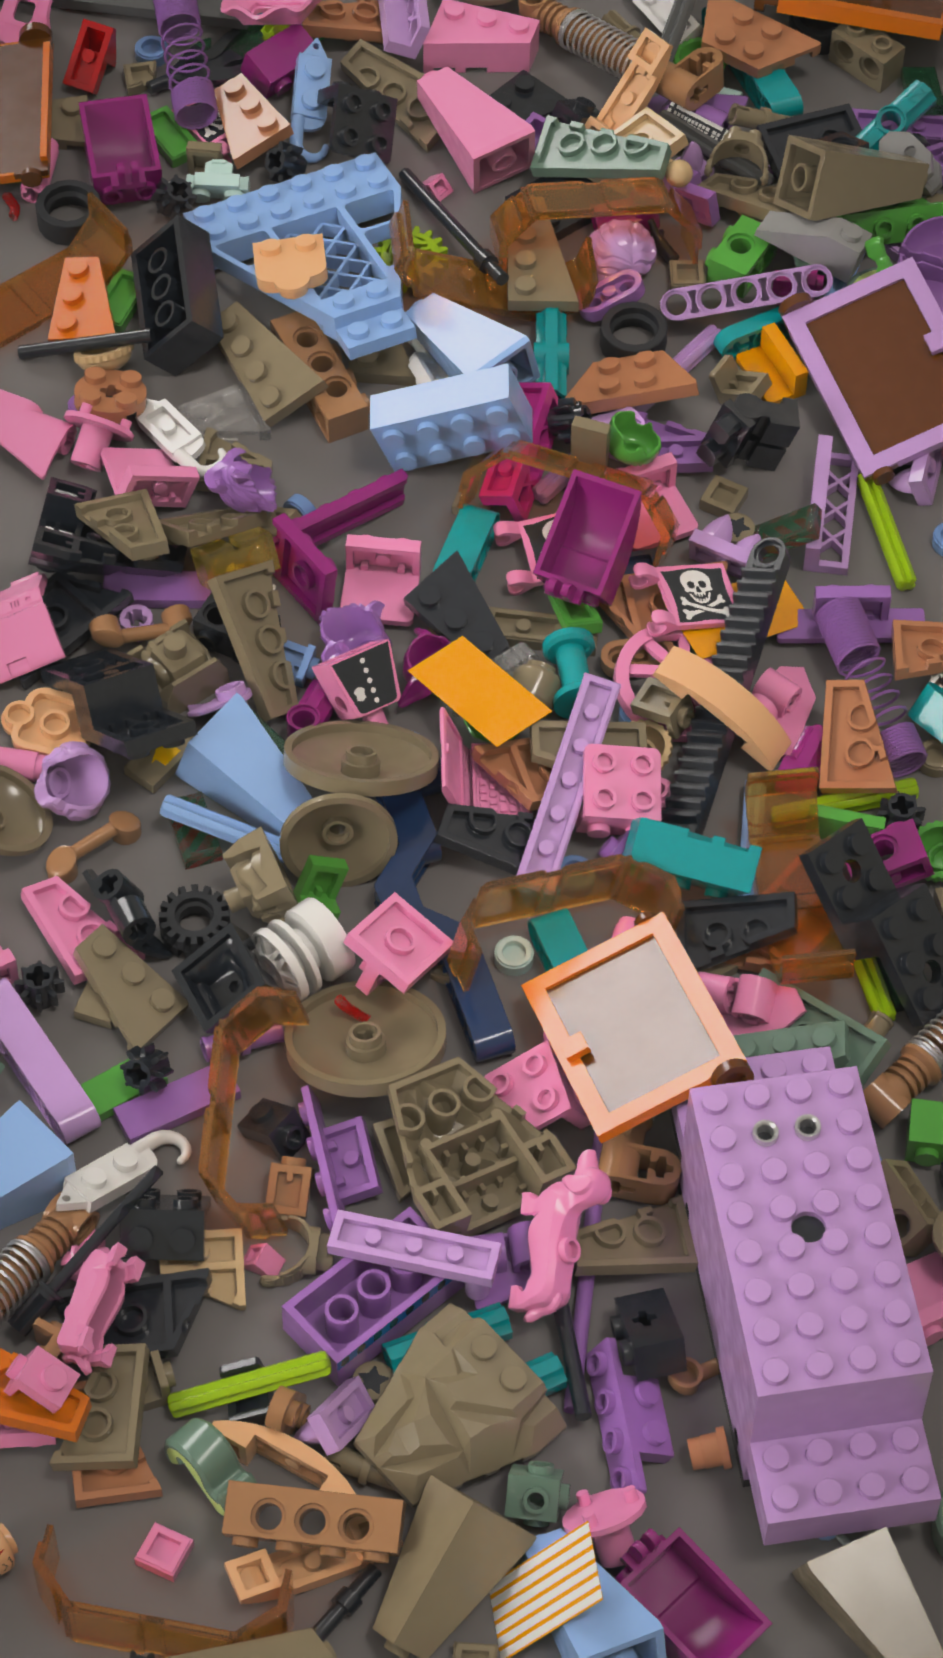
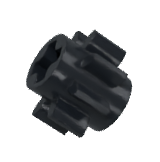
M280 141L279 148L275 147L268 150L264 167L270 172L269 180L280 183L305 173L307 161L301 155L303 152L302 147Z
M176 174L169 182L162 177L151 197V200L157 201V213L170 217L172 220L179 213L183 216V213L191 211V206L197 199V195L192 194V183L178 178Z
M575 397L558 399V406L553 407L548 413V427L551 434L558 436V440H564L565 444L571 443V425L574 417L581 416L592 419L588 406L582 405L581 401H576Z
M898 791L889 800L887 798L881 799L880 811L877 813V816L886 818L885 828L894 822H904L913 818L916 828L919 830V827L922 826L926 809L925 807H917L916 795L911 796Z
M41 960L27 968L22 966L23 980L14 981V987L26 1007L30 1005L32 1008L37 1009L38 1013L52 1005L57 1007L59 1005L57 994L65 992L64 979L59 978L58 967L55 965L50 968L42 964Z
M153 1042L142 1048L137 1045L126 1052L130 1060L120 1065L126 1080V1086L139 1089L141 1096L152 1090L158 1092L167 1087L164 1077L174 1072V1069L170 1068V1062L167 1057L168 1052L155 1049Z

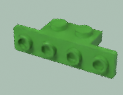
M922 197L921 199L836 217L843 218L860 226L862 229L872 233V238L875 236L883 237L884 244L903 242L907 233L917 224L933 217L943 216V201L930 203Z

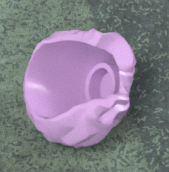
M613 219L608 223H604L600 226L599 230L590 234L585 247V260L593 270L597 282L625 269L635 270L642 276L651 270L657 257L655 241L649 231L642 224L634 223L630 220Z
M69 741L54 748L42 760V772L34 787L37 803L42 808L50 809L57 815L65 816L71 821H83L96 815L110 793L109 768H107L104 756L84 742Z

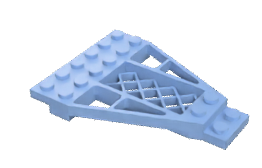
M376 152L362 154L355 159L340 164H331L315 172L296 175L292 179L274 185H264L258 190L242 195H233L226 200L211 205H202L192 211L183 213V218L209 232L214 270L221 269L259 291L261 290L257 286L255 265L248 266L241 262L254 257L252 243L262 242L266 239L278 240L298 237L302 234L314 235L322 233L327 268L337 270L336 272L327 270L328 279L324 283L327 285L309 288L304 296L297 299H286L280 293H263L314 320L326 336L339 343L350 360L417 339L416 327L405 313L403 306L404 207L401 186ZM394 212V219L367 228H360L357 225ZM324 236H326V237H332V238H334V239H333V240H332V239H326V238H324ZM394 237V264L387 266L372 244ZM336 254L347 255V257L336 256ZM349 272H354V273H360V274H359V275H353V274H348V273H349ZM339 286L349 287V290H347V289H340V288H338V287H339Z

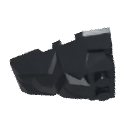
M51 477L28 564L36 566L44 572H59L63 574L76 572L110 575L121 570L126 574L166 577L182 573L187 546L168 544V554L159 555L157 558L148 561H132L76 516L74 504L95 500L97 490Z

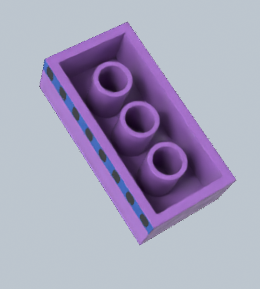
M408 1207L392 1220L430 1228L411 1207ZM344 1257L282 1305L283 1330L307 1355L318 1351H326L332 1367V1372L328 1377L339 1386L351 1377L361 1364L371 1361L380 1354L383 1343L400 1338L462 1289L465 1284L461 1281Z

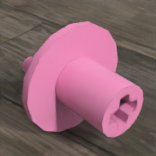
M82 402L80 411L67 410L63 417L67 422L80 428L70 462L90 471L101 472L103 467L100 455L102 448L109 447L111 440L131 442L134 434L130 431L132 422L122 419L119 425L113 421L90 414L93 406Z
M634 1485L626 1486L625 1488L609 1489L589 1495L586 1489L578 1491L576 1493L578 1502L568 1509L562 1518L564 1531L568 1534L586 1521H589L591 1537L601 1565L606 1568L623 1566L624 1564L619 1559L635 1542L629 1525L642 1516L647 1508L644 1494L637 1490Z

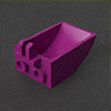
M147 94L78 102L91 186L100 195L101 205L150 200L157 189L158 182L162 178V168Z
M573 469L533 571V574L545 583L543 587L545 594L580 606L581 602L598 608L599 603L612 606L635 542L641 510L642 491Z
M680 1527L667 1539L662 1534L658 1535L652 1528H649L641 1536L640 1540H636L619 1559L626 1567L614 1579L660 1621L664 1628L666 1656L669 1658H738L773 1624Z

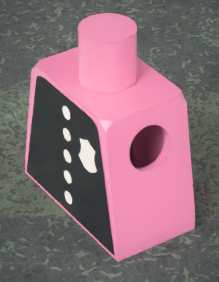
M389 639L370 641L312 667L316 678L341 720L362 717L363 721L388 724L383 707L399 701L401 697Z

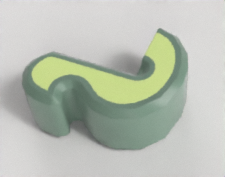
M192 1418L165 1440L164 1450L170 1463L184 1464L216 1512L223 1518L228 1481L257 1483L254 1476L242 1468L235 1451L223 1434L204 1419Z

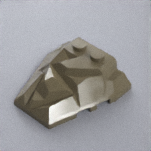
M459 1056L390 1084L387 1092L415 1205L431 1229L474 1236L522 1215L521 1203L523 1192H531L539 1197L549 1186L556 1182H561L564 1176L574 1175L577 1167L554 1134L548 1129L540 1132L525 1119L526 1111L517 1104L512 1109L495 1095L497 1087Z
M449 1303L419 1329L353 1445L407 1504L413 1508L418 1506L426 1483L431 1475L455 1489H459L467 1481L482 1475L488 1477L499 1472V1469L520 1459L524 1462L535 1457L565 1431L567 1425L558 1408L545 1395L547 1388L544 1382L484 1319L480 1317L472 1318L465 1310Z

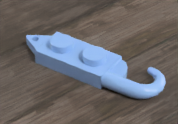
M315 38L303 53L299 52L296 58L290 116L294 134L290 136L289 143L303 148L301 155L304 156L307 163H317L323 160L329 150L328 144H324L318 153H310L303 147L304 132H316L322 129L327 118L328 106L318 104L317 99L318 90L330 86L332 59L327 58L318 38Z

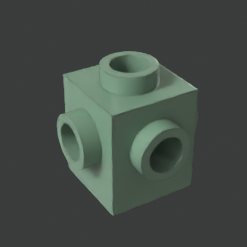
M539 1460L530 1461L528 1465L512 1464L508 1474L504 1517L523 1519L524 1524L533 1527L549 1526V1522L557 1523L560 1510H568L571 1484L563 1483L564 1470L554 1469L553 1463Z

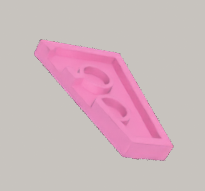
M58 876L21 889L23 903L74 985L87 981L86 976L73 956L75 948L101 924H104L142 960L145 959L144 953L134 949L124 941L115 923L111 920L106 922L90 909L91 904Z

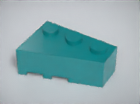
M639 817L632 819L620 865L630 867L631 875L643 879L652 880L654 875L667 878V885L677 889L689 891L691 886L705 889L704 896L708 898L734 897L751 893L762 847L750 844L749 848H744L727 843L726 838L714 835L713 838L690 832V829Z

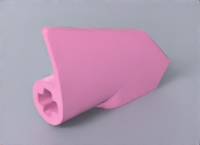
M0 389V445L22 462L37 477L44 480L56 453L67 455L76 439V425L43 414L41 408L33 401Z
M780 666L777 670L770 667L761 675L753 688L752 694L775 717L791 740V745L782 756L784 758L785 755L790 756L811 713L816 696L804 667Z
M698 972L732 1035L788 1028L807 1012L796 988L780 986L770 979L753 974H741L740 978Z

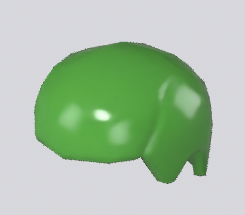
M620 411L611 417L609 423L611 425L609 452L615 459L625 464L643 466L651 463L659 455L661 438L653 430L651 422L644 425L637 423L634 411Z

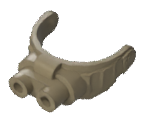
M738 126L730 127L729 132L713 148L710 158L707 160L704 170L706 177H710L713 171L712 168L718 161L729 157H742L751 160L761 169L763 175L761 177V186H766L769 180V164L763 148L764 144L761 140L762 133L756 129L746 132L742 131Z
M274 1214L269 1217L268 1223L271 1226L287 1228L299 1233L305 1239L308 1249L302 1259L292 1268L281 1272L279 1275H262L259 1282L263 1287L289 1286L300 1281L306 1274L316 1275L317 1270L327 1271L333 1266L334 1255H329L327 1252L330 1233H323L321 1227L309 1226L305 1220L296 1215Z

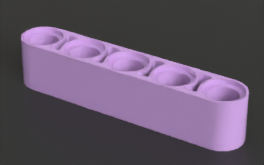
M813 264L675 288L663 295L660 301V308L666 318L681 321L780 304L788 297L802 292L810 294L812 298L820 297L831 290L833 276L827 267L821 264ZM815 270L823 271L827 276V285L820 291L811 290L807 284L808 275ZM780 276L789 278L792 283V290L785 297L776 296L772 290L773 281ZM745 282L752 283L757 289V296L750 303L741 302L737 296L738 287ZM710 288L717 289L722 296L721 304L715 309L706 308L702 302L703 293ZM675 294L682 295L687 302L685 311L680 315L672 314L667 307L669 298Z
M1 978L0 1053L56 1136L67 1145L99 1128L102 1124L99 1114L7 978Z

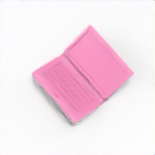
M33 573L11 582L10 588L0 591V684L66 657L47 606L43 602L42 596L48 581L45 573Z
M441 707L439 710L442 754L441 784L442 793L449 804L492 808L496 813L517 815L518 812L532 813L473 760L471 754L474 745H481L483 743H471V749L463 745V738L446 709Z

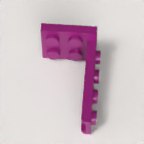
M403 469L389 475H383L375 482L360 489H354L347 495L331 503H325L302 517H296L291 520L283 513L272 518V524L277 528V535L270 539L269 547L275 553L273 561L275 573L273 575L318 624L321 623L319 616H321L322 610L327 611V608L333 607L338 569L333 560L325 557L317 546L403 505L405 500L404 486L408 479V475Z

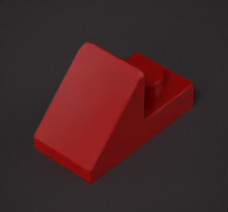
M83 18L63 84L97 95L106 66H116V29Z

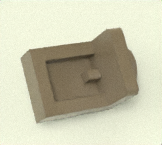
M725 354L709 374L710 382L720 404L725 403L729 399L734 402L737 396L743 393H750L761 399L772 385L768 373L739 370L733 355Z

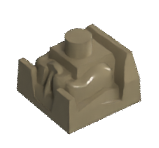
M186 619L171 626L169 631H166L155 640L149 641L146 649L139 645L126 653L154 665L162 706L178 714L186 711L188 705H195L214 694L215 690L220 686L230 683L228 669L218 658L210 656L206 647L191 633Z
M260 826L238 839L222 854L236 884L235 887L224 891L223 894L232 913L247 907L252 917L261 918L262 922L269 923L274 919L285 922L284 916L286 912L297 905L298 902L285 869Z

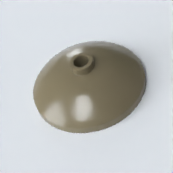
M0 765V855H29L39 850L48 840L53 828L52 813L50 809L42 808L37 803L34 795L35 785L20 773L3 765Z
M331 793L310 799L292 811L281 828L279 843L281 857L285 865L298 878L309 855L345 859L349 870L341 887H352L373 879L384 870L390 858L396 853L398 836L393 818L376 801L357 794Z

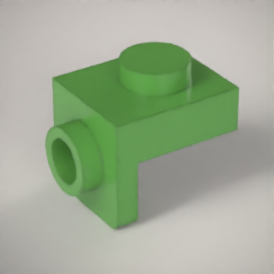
M309 855L293 890L297 902L300 903L307 897L315 898L323 903L338 919L341 911L336 902V897L349 870L345 859Z

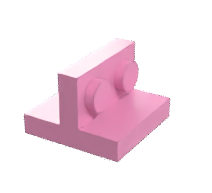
M396 892L353 928L343 942L363 959L359 966L363 972L355 986L367 996L385 979L404 994L443 959L455 944L453 940Z

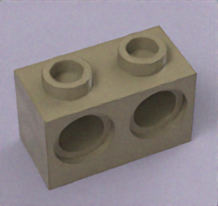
M840 24L832 31L829 52L830 62L879 93L883 92L901 77L905 54L904 45L880 30Z
M883 1159L881 1164L904 1256L916 1257L933 1242L932 1228L940 1211L907 1161ZM908 1220H909V1222H910V1229H909V1232H908V1234H907L906 1225H907V1222H908Z

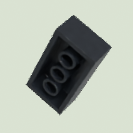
M176 215L131 253L140 329L153 328L155 333L154 342L142 343L144 360L174 376H177L188 366H191L198 358L224 338L209 232L180 215Z

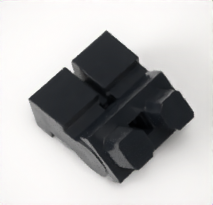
M750 393L738 395L734 402L731 399L723 403L696 452L697 456L709 467H713L720 462L725 468H728L734 463L735 459L739 458L746 460V466L775 471L786 452V448L790 446L800 429L798 400L783 397L781 403L762 401L759 397Z

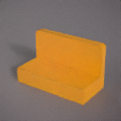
M775 322L763 326L760 346L738 353L736 355L737 364L742 371L768 373L772 385L761 398L762 401L781 403L783 397L795 399L806 395L809 371Z

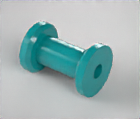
M567 627L556 630L549 634L542 643L545 659L557 665L561 680V689L553 697L554 710L556 714L566 719L570 718L584 673H589L587 658L595 649L592 633L580 627Z

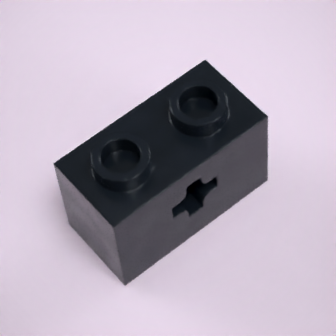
M664 1288L614 1298L616 1315L610 1316L613 1338L616 1341H620L619 1345L623 1364L625 1367L632 1366L637 1381L640 1382L686 1372L687 1362L684 1336Z

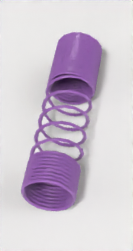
M153 0L158 32L162 38L161 47L164 51L166 74L169 78L168 83L171 90V102L175 121L179 126L191 130L207 127L216 120L218 107L213 83L208 79L210 69L206 66L208 56L203 52L205 42L201 39L203 30L201 28L197 0ZM190 38L195 39L192 42L188 43H175L178 41H185ZM198 40L202 44L201 50L189 49L175 55L168 52L172 45L186 46ZM164 41L169 43V45L166 48L164 46ZM198 52L192 56L178 57L183 53ZM167 54L172 57L169 61L167 60ZM200 54L204 56L203 64L189 63L179 68H174L170 65L175 58L190 59ZM187 66H200L192 70H181ZM169 67L175 70L172 74L169 73ZM203 67L207 70L206 77L194 76L181 82L173 79L177 72L190 73L198 71ZM172 81L177 84L174 88L172 87ZM200 102H201V104H198V105H195V106H186V105H189V104H192V103H200Z
M843 596L827 602L819 609L815 617L816 623L838 673L845 676L844 680L871 675L885 665L886 659L878 657L881 650L880 645L858 598ZM874 660L883 661L879 667L872 671L851 675L855 670L869 665ZM880 673L866 679L865 683H868L878 677H890L881 686L868 690L869 693L886 687L892 681L893 675L890 673ZM888 689L871 697V701L886 693H897L892 700L878 706H873V709H880L890 705L898 699L900 691ZM897 705L881 711L876 715V719L894 709L901 708L904 710L896 718L878 723V726H884L901 719L906 714L907 707ZM912 722L898 723L881 731L894 778L908 775L919 769L926 762L928 754Z

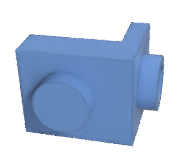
M287 640V643L284 644L285 657L287 661L291 662L295 686L303 688L307 678L314 679L315 674L312 667L320 664L321 659L316 658V646L309 644L308 647Z

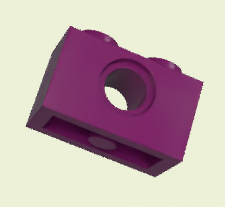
M913 818L904 822H894L884 830L870 835L881 857L892 854L889 859L882 861L895 888L904 887L935 875ZM846 863L850 876L852 877L851 867L848 863Z

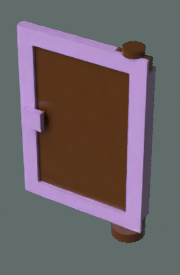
M913 257L816 301H813L810 294L802 292L788 297L780 304L778 312L789 332L790 338L809 371L808 373L865 482L873 479L875 485H884L894 478L893 469L943 447V313Z

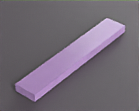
M586 672L584 673L516 875V882L550 893L553 892L583 802V751L588 744H602L621 684Z

